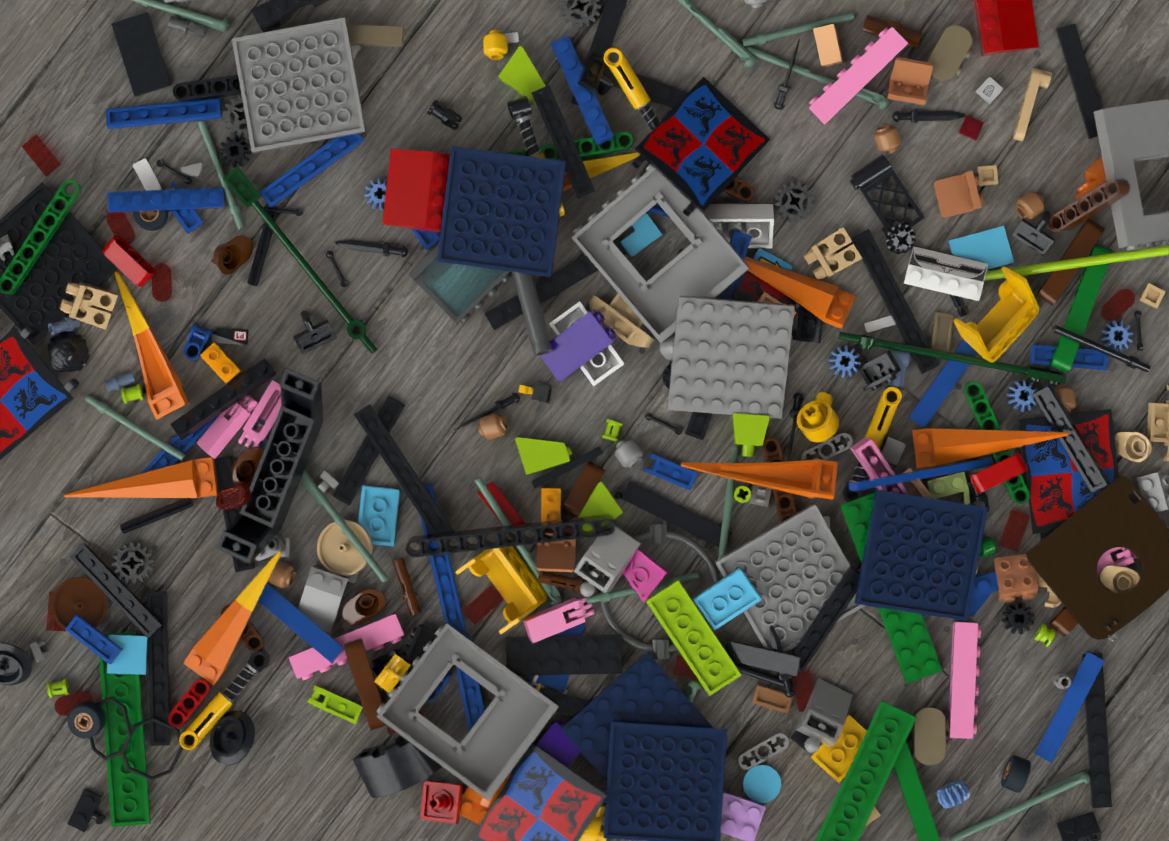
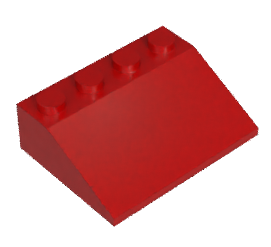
M973 0L982 56L1039 48L1032 0Z
M404 149L390 150L382 225L433 233L441 232L450 161L449 154Z

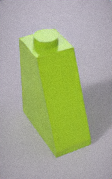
M522 46L518 47L498 76L500 81L520 95L527 96L528 100L535 105L532 92L546 87Z
M515 438L526 475L570 462V457H573L570 445L565 446V443Z
M600 481L578 518L607 514L615 519L623 513V510L604 483ZM604 521V522L601 524L602 527H604L605 525H607V524L609 523V521ZM589 523L582 526L585 531L593 529Z

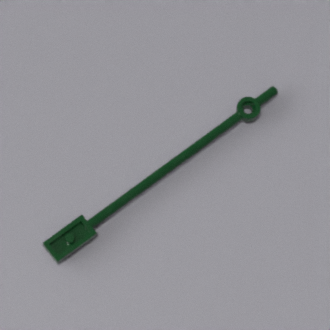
M237 166L224 176L223 180L246 208L251 205L348 324V335L353 339H360L371 354L376 352L378 349L366 336L365 324L360 320H353L258 202V199L262 196ZM355 326H359L361 329L357 334L353 331Z
M839 332L838 339L861 344L860 347L871 350L872 347L877 346L1024 374L1029 377V380L1040 382L1041 379L1048 380V383L1052 385L1065 384L1067 377L1062 372L1030 366L1023 367L997 361L991 363L981 358L877 339L868 335Z

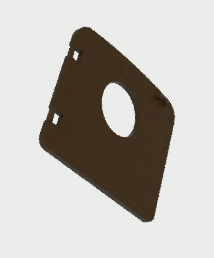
M1125 476L1116 478L1031 548L1026 555L1031 566L1088 636L1096 640L1106 639L1123 628L1169 590V546L1166 544V541L1169 540V528ZM1132 492L1139 499L1136 504L1128 497ZM1115 547L1126 548L1133 552L1141 565L1139 582L1133 589L1125 593H1114L1107 590L1100 583L1097 576V564L1100 557L1107 550Z

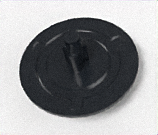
M0 642V684L16 685L24 682L32 671V662L29 656L21 648L13 644Z
M230 711L213 727L210 736V751L217 762L223 765H234L247 756L255 738L254 723L250 716L242 711Z

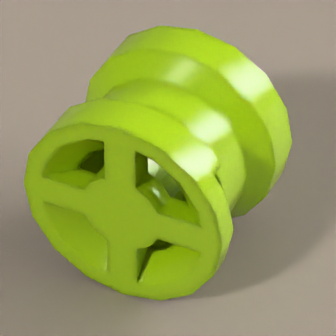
M1042 623L1034 636V640L1041 641L1044 646L1048 647L1057 631L1047 628V625Z

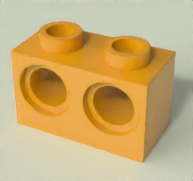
M217 343L210 345L200 355L226 384L233 381L242 372Z
M542 488L541 522L561 520V489Z

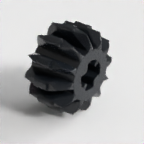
M234 135L233 141L230 137H227L228 144L221 142L225 149H219V153L225 155L221 156L220 159L222 161L227 159L226 166L232 163L233 168H236L237 162H239L240 166L243 167V159L247 162L250 161L246 155L252 154V151L245 150L250 147V144H244L245 138L243 137L238 142L237 135ZM236 147H238L240 153L238 156L235 154L233 157L231 150L233 148L236 150Z
M1013 602L1014 609L1007 605L1006 608L1009 610V613L1002 612L1003 615L1007 616V618L1002 619V622H1009L1005 629L1008 630L1012 627L1011 633L1015 634L1017 629L1019 634H1023V628L1029 631L1030 628L1027 624H1034L1029 618L1035 616L1033 613L1028 614L1031 607L1028 606L1024 609L1025 603L1021 602L1019 607L1017 602ZM1015 614L1022 615L1020 617L1022 619L1021 622L1014 621L1016 619L1014 617Z

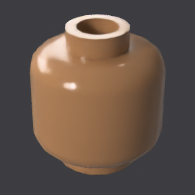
M890 124L878 127L874 134L879 151H887V154L897 151V147L902 142L897 128Z
M1032 191L1028 192L1017 200L1016 212L1021 218L1032 220L1044 211L1045 200L1040 194Z
M1068 385L1056 386L1054 391L1067 412L1071 413L1076 407L1075 391L1072 388H1068Z
M498 413L482 417L478 426L480 435L484 436L487 440H494L504 436L508 429L505 417Z
M278 560L268 581L280 588L291 586L296 578L294 567Z

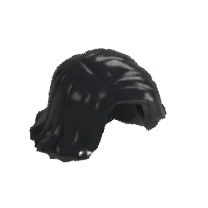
M73 331L60 332L59 335L51 337L50 343H48L51 367L56 372L81 371L82 367L87 365L90 355L88 354L89 350L86 346V340L82 339L81 335H76Z

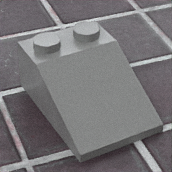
M312 566L298 610L323 631L331 633L350 578Z

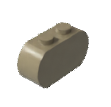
M958 25L945 28L926 61L933 64L931 79L937 82H946L951 80L954 75L959 76L964 67L961 65L963 59H968L973 51L970 48L972 37L967 29Z
M924 706L913 714L917 717L912 726L913 755L922 764L936 765L945 758L946 751H949V740L945 737V732L949 731V722L945 720V716L940 710L931 706Z

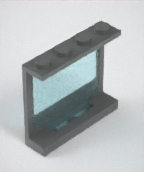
M438 245L409 273V276L457 325L460 322L464 324L471 317L469 313L473 309L477 311L484 304L482 300L487 295L491 297L498 290L496 286L500 282L504 284L511 278V271L437 262Z

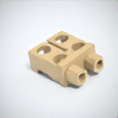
M844 227L811 247V250L803 256L808 265L816 260L819 262L821 267L812 271L817 280L825 277L829 278L862 259L854 244L839 253L836 252L852 242Z
M81 281L79 284L68 282L66 293L74 295L73 302L63 299L60 310L68 313L71 318L106 330L111 311H113L118 297L117 292L85 284Z

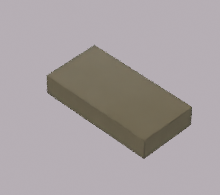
M934 312L931 349L950 352L954 314Z

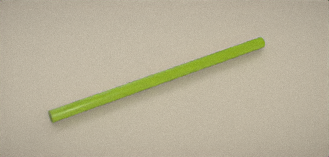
M1169 245L1008 269L1023 276L1169 255ZM1002 269L987 271L984 281L1005 278Z

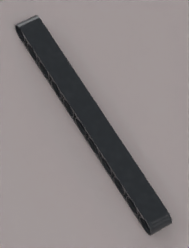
M605 514L413 536L407 542L406 553L411 557H422L608 536L614 532L616 522L613 516ZM604 521H609L612 527L605 529L601 524ZM589 523L593 529L585 531L582 526ZM567 525L571 526L573 528V532L566 533L564 532L563 527ZM552 528L554 534L546 535L544 529ZM532 530L535 536L527 537L525 531ZM508 532H513L516 535V538L510 540L506 537L505 534ZM489 534H493L496 536L497 540L494 542H490L487 540L486 536ZM473 536L478 542L471 544L467 538ZM456 539L458 541V545L451 546L448 540ZM436 541L439 543V547L432 548L429 542ZM417 543L420 546V549L413 550L411 549L410 544Z

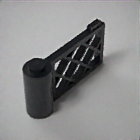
M883 154L851 175L852 180H850L852 187L855 190L859 189L883 224L884 227L881 230L885 236H887L891 229V220L902 221L901 224L907 222L909 223L907 225L912 227L925 218ZM891 176L896 182L894 190L884 188L885 180ZM873 188L880 189L879 201L872 200L867 192ZM883 190L894 192L892 203L881 201ZM897 193L905 195V206L895 204ZM881 204L891 205L889 217L883 216L879 212ZM894 206L904 208L902 219L892 217ZM907 209L914 210L918 218L913 221L905 220Z

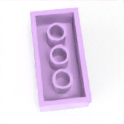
M723 791L721 833L745 841H754L766 806Z

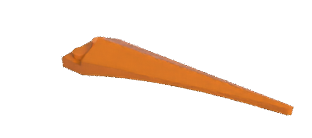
M745 256L744 261L750 267L747 270L748 272L781 291L823 322L842 329L855 301V295L840 290L839 286Z
M951 428L912 430L916 468L940 466L1069 435L1068 432Z
M213 457L194 459L68 493L64 497L201 498L219 495L215 461Z
M821 459L767 463L683 462L681 466L809 498L818 497L833 500L838 462Z

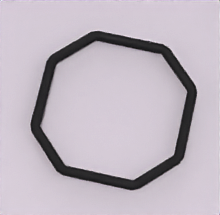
M114 697L106 698L96 704L100 706L112 700L121 707L128 736L123 750L109 756H105L97 750L93 737L89 738L92 750L104 760L124 754L132 736L127 709Z
M155 717L138 722L131 728L133 735L136 727L154 721L175 730L178 741L181 736L177 727H173ZM180 745L169 770L154 776L130 767L126 753L122 754V757L129 771L150 780H155L173 771L184 748Z

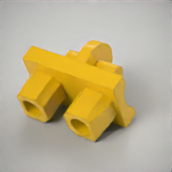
M394 654L374 682L390 693L411 665Z

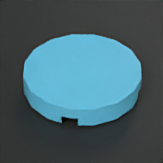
M757 765L749 769L744 775L743 788L751 800L758 803H766L775 799L779 794L781 779L777 771L771 766Z

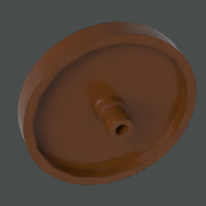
M75 577L68 579L57 587L52 596L51 611L55 621L63 629H66L76 614H79L96 628L104 620L107 613L108 603L105 593L88 578Z

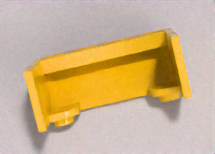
M1005 266L1001 268L1006 281L998 289L1000 300L977 325L972 321L965 324L957 318L953 320L961 337L985 360L991 363L995 362L1039 313V306L1026 278Z
M513 546L486 549L456 571L458 575L469 568L472 574L477 577L486 574L508 605L504 607L503 615L509 624L499 631L500 634L521 621L547 600L545 590L538 583L536 577Z

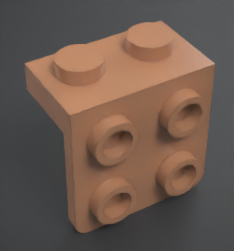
M897 57L889 81L887 99L925 105L933 64Z
M973 170L961 175L937 180L933 184L943 218L979 210L982 208L981 204H984L982 194L978 193L977 190L979 185L977 174H973Z
M546 528L544 533L546 535H553L554 530ZM563 528L566 533L573 532V528ZM576 539L538 543L536 569L538 571L574 572Z
M1027 554L995 558L994 566L999 588L997 593L998 601L1009 603L1018 598L1030 600L1037 596L1038 584L1036 573L1026 558Z

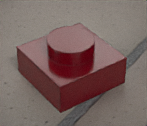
M966 115L958 134L976 141L984 122Z

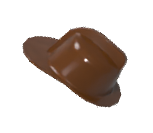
M241 235L233 238L228 243L220 244L215 249L214 258L211 261L218 266L223 274H232L250 258L253 250L252 241L248 237Z
M259 447L248 448L232 464V480L236 487L240 489L250 488L263 455V449Z
M370 588L358 590L343 608L342 616L344 620L353 626L365 623L383 610L386 601L384 594L379 590Z

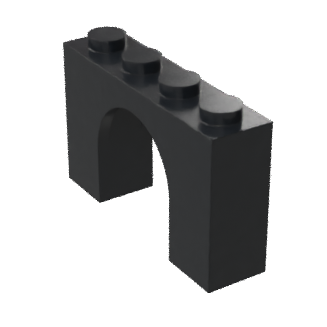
M269 0L251 9L264 33L280 26L279 21L287 14L310 4L317 7L329 0Z

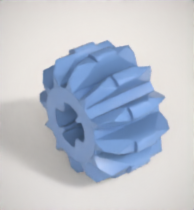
M377 178L378 184L371 180L370 183L373 187H365L370 193H365L364 197H371L366 203L369 205L374 202L373 209H376L379 204L380 210L383 211L385 195H382V199H379L375 194L379 193L380 189H382L383 193L386 192L387 179L382 184L381 178Z
M1113 320L1112 326L1109 323L1105 324L1107 330H1101V333L1105 334L1106 337L1100 338L1101 341L1107 340L1104 346L1109 347L1111 345L1110 349L1115 350L1117 348L1118 352H1122V346L1128 349L1129 345L1126 342H1133V339L1128 338V336L1134 334L1133 331L1127 332L1130 325L1128 324L1123 327L1124 321L1122 320L1119 324H1117L1116 320ZM1114 332H1115V333H1118V332H1119V333L1121 334V335L1119 336L1120 341H1119V339L1114 340V337H1115Z
M845 345L842 352L841 347L838 346L837 351L839 354L834 351L831 352L835 359L829 358L828 362H834V365L829 366V369L837 368L834 375L841 371V378H844L845 371H847L849 377L852 376L850 369L858 372V368L854 365H861V362L855 361L856 358L860 357L859 354L852 355L855 348L848 352V345ZM842 356H845V359H849L847 367H844V364L842 366L840 364Z
M1023 379L1021 385L1018 381L1014 382L1016 388L1009 386L1013 393H1007L1006 396L1012 397L1008 404L1015 402L1014 410L1019 405L1020 412H1024L1025 407L1028 411L1032 410L1030 404L1037 406L1038 403L1033 400L1035 398L1032 394L1038 391V388L1031 389L1033 382H1029L1026 386V380ZM1020 391H1023L1022 393H1027L1025 401H1023L1024 399L1019 398V396L1021 395Z
M963 780L950 782L941 787L936 793L940 804L946 809L962 804V802L970 797L969 788Z

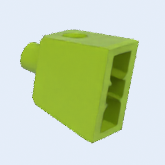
M733 413L734 442L737 445H743L742 456L753 457L754 446H763L770 416Z

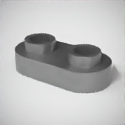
M276 535L255 560L265 561L274 557L279 551L283 553L286 548L285 539L280 535Z

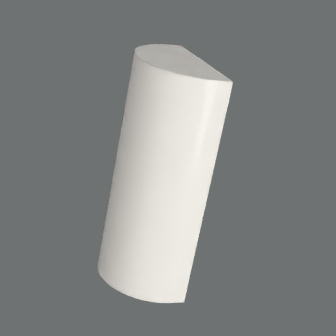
M578 302L550 322L549 325L558 336L586 315L588 311L581 302ZM610 344L580 368L591 384L595 386L625 363Z

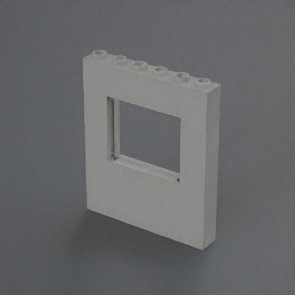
M1169 99L1104 108L1095 111L1094 116L1106 181L1126 179L1130 185L1129 193L1111 204L1119 249L1135 250L1139 249L1138 245H1144V248L1156 246V242H1160L1161 245L1169 244V210L1143 214L1134 162L1169 157Z
M650 164L643 176L637 175L631 181L632 185L628 189L626 187L622 188L616 194L618 197L613 202L611 199L602 206L604 210L599 214L597 212L592 214L587 219L589 223L584 227L582 224L573 231L575 235L571 238L658 341L662 343L675 332L679 296L715 298L750 267L704 212L702 213L696 208L688 217L683 213V210L691 202ZM658 203L690 240L691 244L646 282L612 241Z
M449 624L441 625L435 633L437 636L433 642L429 641L424 647L425 653L423 656H418L412 663L414 668L411 672L408 673L406 671L400 679L402 684L399 688L394 687L388 695L390 700L387 704L382 703L376 711L379 713L377 718L489 801L558 709V706ZM453 664L496 695L461 744L418 713Z

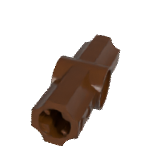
M867 15L862 28L863 32L878 36L886 27L888 29L893 27L908 43L906 46L917 49L921 32L903 27L902 24L895 21H885Z

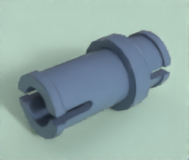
M69 316L64 317L63 320L48 324L51 335L63 331L70 332L74 328L80 327L79 320Z
M132 371L118 377L113 376L110 380L104 381L108 392L113 390L119 391L121 387L136 383Z

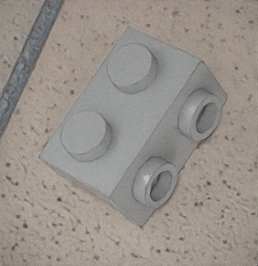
M1162 470L1137 477L1141 495L1155 512L1168 510L1169 477L1165 474V471Z

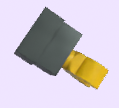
M535 384L534 388L520 385L518 392L532 395V400L549 404L553 387Z

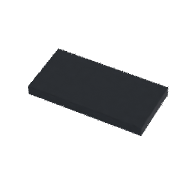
M146 12L112 23L111 25L134 97L172 86L149 13Z

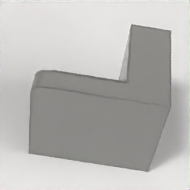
M886 437L880 452L888 463L896 466L905 448V443Z

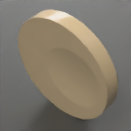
M344 520L372 556L373 546L368 531L357 522ZM333 522L324 528L318 538V558L321 564L333 574L340 576L356 574L364 569L368 563L349 538L342 533L343 530L340 526Z

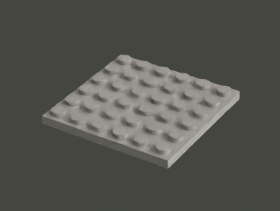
M345 17L232 38L252 153L366 132Z
M679 296L667 410L733 415V413L770 416L769 418L782 419L795 306L790 304Z
M815 503L714 561L723 577L739 567L742 568L762 596V600L745 610L744 614L763 647L771 650L773 649L770 642V626H773L780 639L784 653L796 647L850 566ZM856 594L837 622L866 606L855 603Z

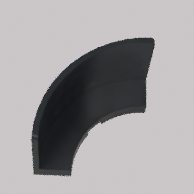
M402 736L395 738V743L387 747L385 744L363 749L352 759L372 798L391 795L412 787L441 769L442 766Z

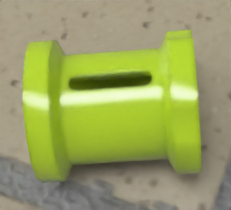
M140 383L130 388L121 387L124 404H128V401L144 400Z
M607 419L606 422L608 424L602 438L618 442V433L623 423Z
M738 486L733 494L734 499L740 503H746L751 498L750 489L746 486ZM740 489L747 491L744 500L741 497H737Z
M67 678L53 683L47 681L49 698H53L55 695L70 694Z

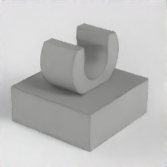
M8 234L0 238V258L3 261L6 260L4 252L9 251L12 256L14 255L12 241Z
M325 470L320 475L324 481L318 488L325 492L330 486L336 489L340 482Z
M752 484L749 503L768 507L772 488Z
M34 642L24 648L32 665L44 660V657L50 653L49 651L43 653L40 650V647L45 642L38 644Z

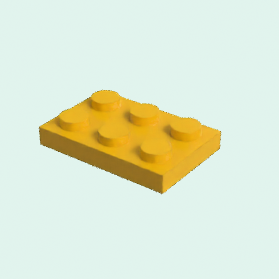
M848 714L836 744L829 747L822 743L819 750L813 753L810 758L840 783L846 776L867 730Z

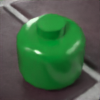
M989 536L982 538L979 555L981 557L993 555L996 552L994 540Z

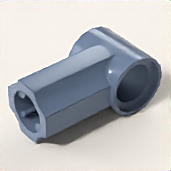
M890 349L901 371L896 374L897 378L887 383V385L904 387L906 367L909 364L910 353Z

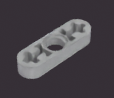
M840 433L803 452L800 460L806 459V454L808 453L810 456L816 454L814 451L816 448L819 456L822 458L821 460H827L849 449L853 443L852 437L847 433ZM841 436L848 438L847 446H838L839 451L836 452L835 446L831 441L834 440L835 443L841 441ZM825 444L830 445L832 448V453L828 456L823 455L821 452V448Z
M776 733L739 755V766L742 769L749 770L788 747V737L784 733ZM777 737L785 738V741H783L784 745L780 746L778 744L774 746L776 751L772 752V748L767 742L771 741V744L777 742ZM760 746L768 747L769 753L767 756L762 757L758 754ZM754 750L755 755L759 760L756 761L755 758H753L752 760H750L749 766H747V764H742L741 762L743 761V757L746 756L747 758L753 756V754L750 752Z

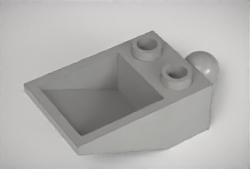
M609 522L605 529L611 528L612 524ZM616 525L611 535L598 537L574 570L575 573L587 580V582L582 583L580 586L581 594L585 597H590L594 594L595 587L604 593L612 591L641 543ZM590 565L596 567L595 570H592Z
M818 678L796 728L797 731L811 737L804 744L805 749L810 753H815L819 750V742L829 747L836 744L853 697L852 694Z

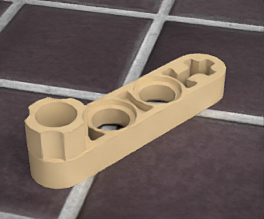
M1033 67L1013 139L1024 140L1038 88L1048 89L1052 72Z

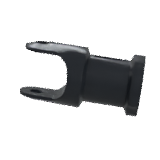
M437 100L432 103L427 112L428 115H433L441 120L442 124L453 130L458 129L459 125L457 122L462 121V117L458 113L440 105Z
M968 481L967 484L970 485L972 494L970 498L972 505H976L977 501H983L985 507H988L987 512H989V501L985 491L977 494L972 481Z

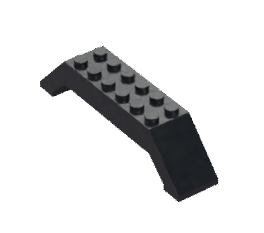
M286 368L279 385L281 387V408L240 514L226 531H223L216 548L247 563H252L282 529L323 423L321 382Z

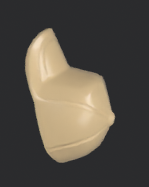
M1118 432L1114 437L1116 453L1130 461L1141 462L1152 452V443L1144 434L1138 432Z
M1115 565L1104 567L1100 573L1102 585L1114 593L1130 591L1137 585L1140 576L1134 570Z

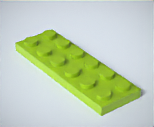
M678 579L646 600L709 696L741 676L740 671Z

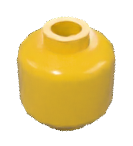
M499 30L490 31L489 34L483 37L484 54L491 60L503 59L508 53L507 36Z

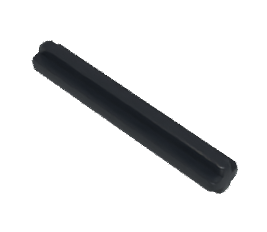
M268 212L276 223L277 214ZM266 222L263 225L247 281L252 286L258 285L273 233Z
M185 498L120 524V529L122 533H128L193 507V502L191 498Z

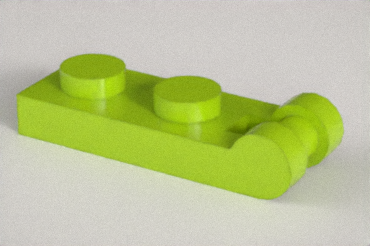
M314 685L312 689L314 692L308 698L307 703L353 724L357 723L363 709L362 705L318 685ZM320 695L326 696L323 703L318 701Z

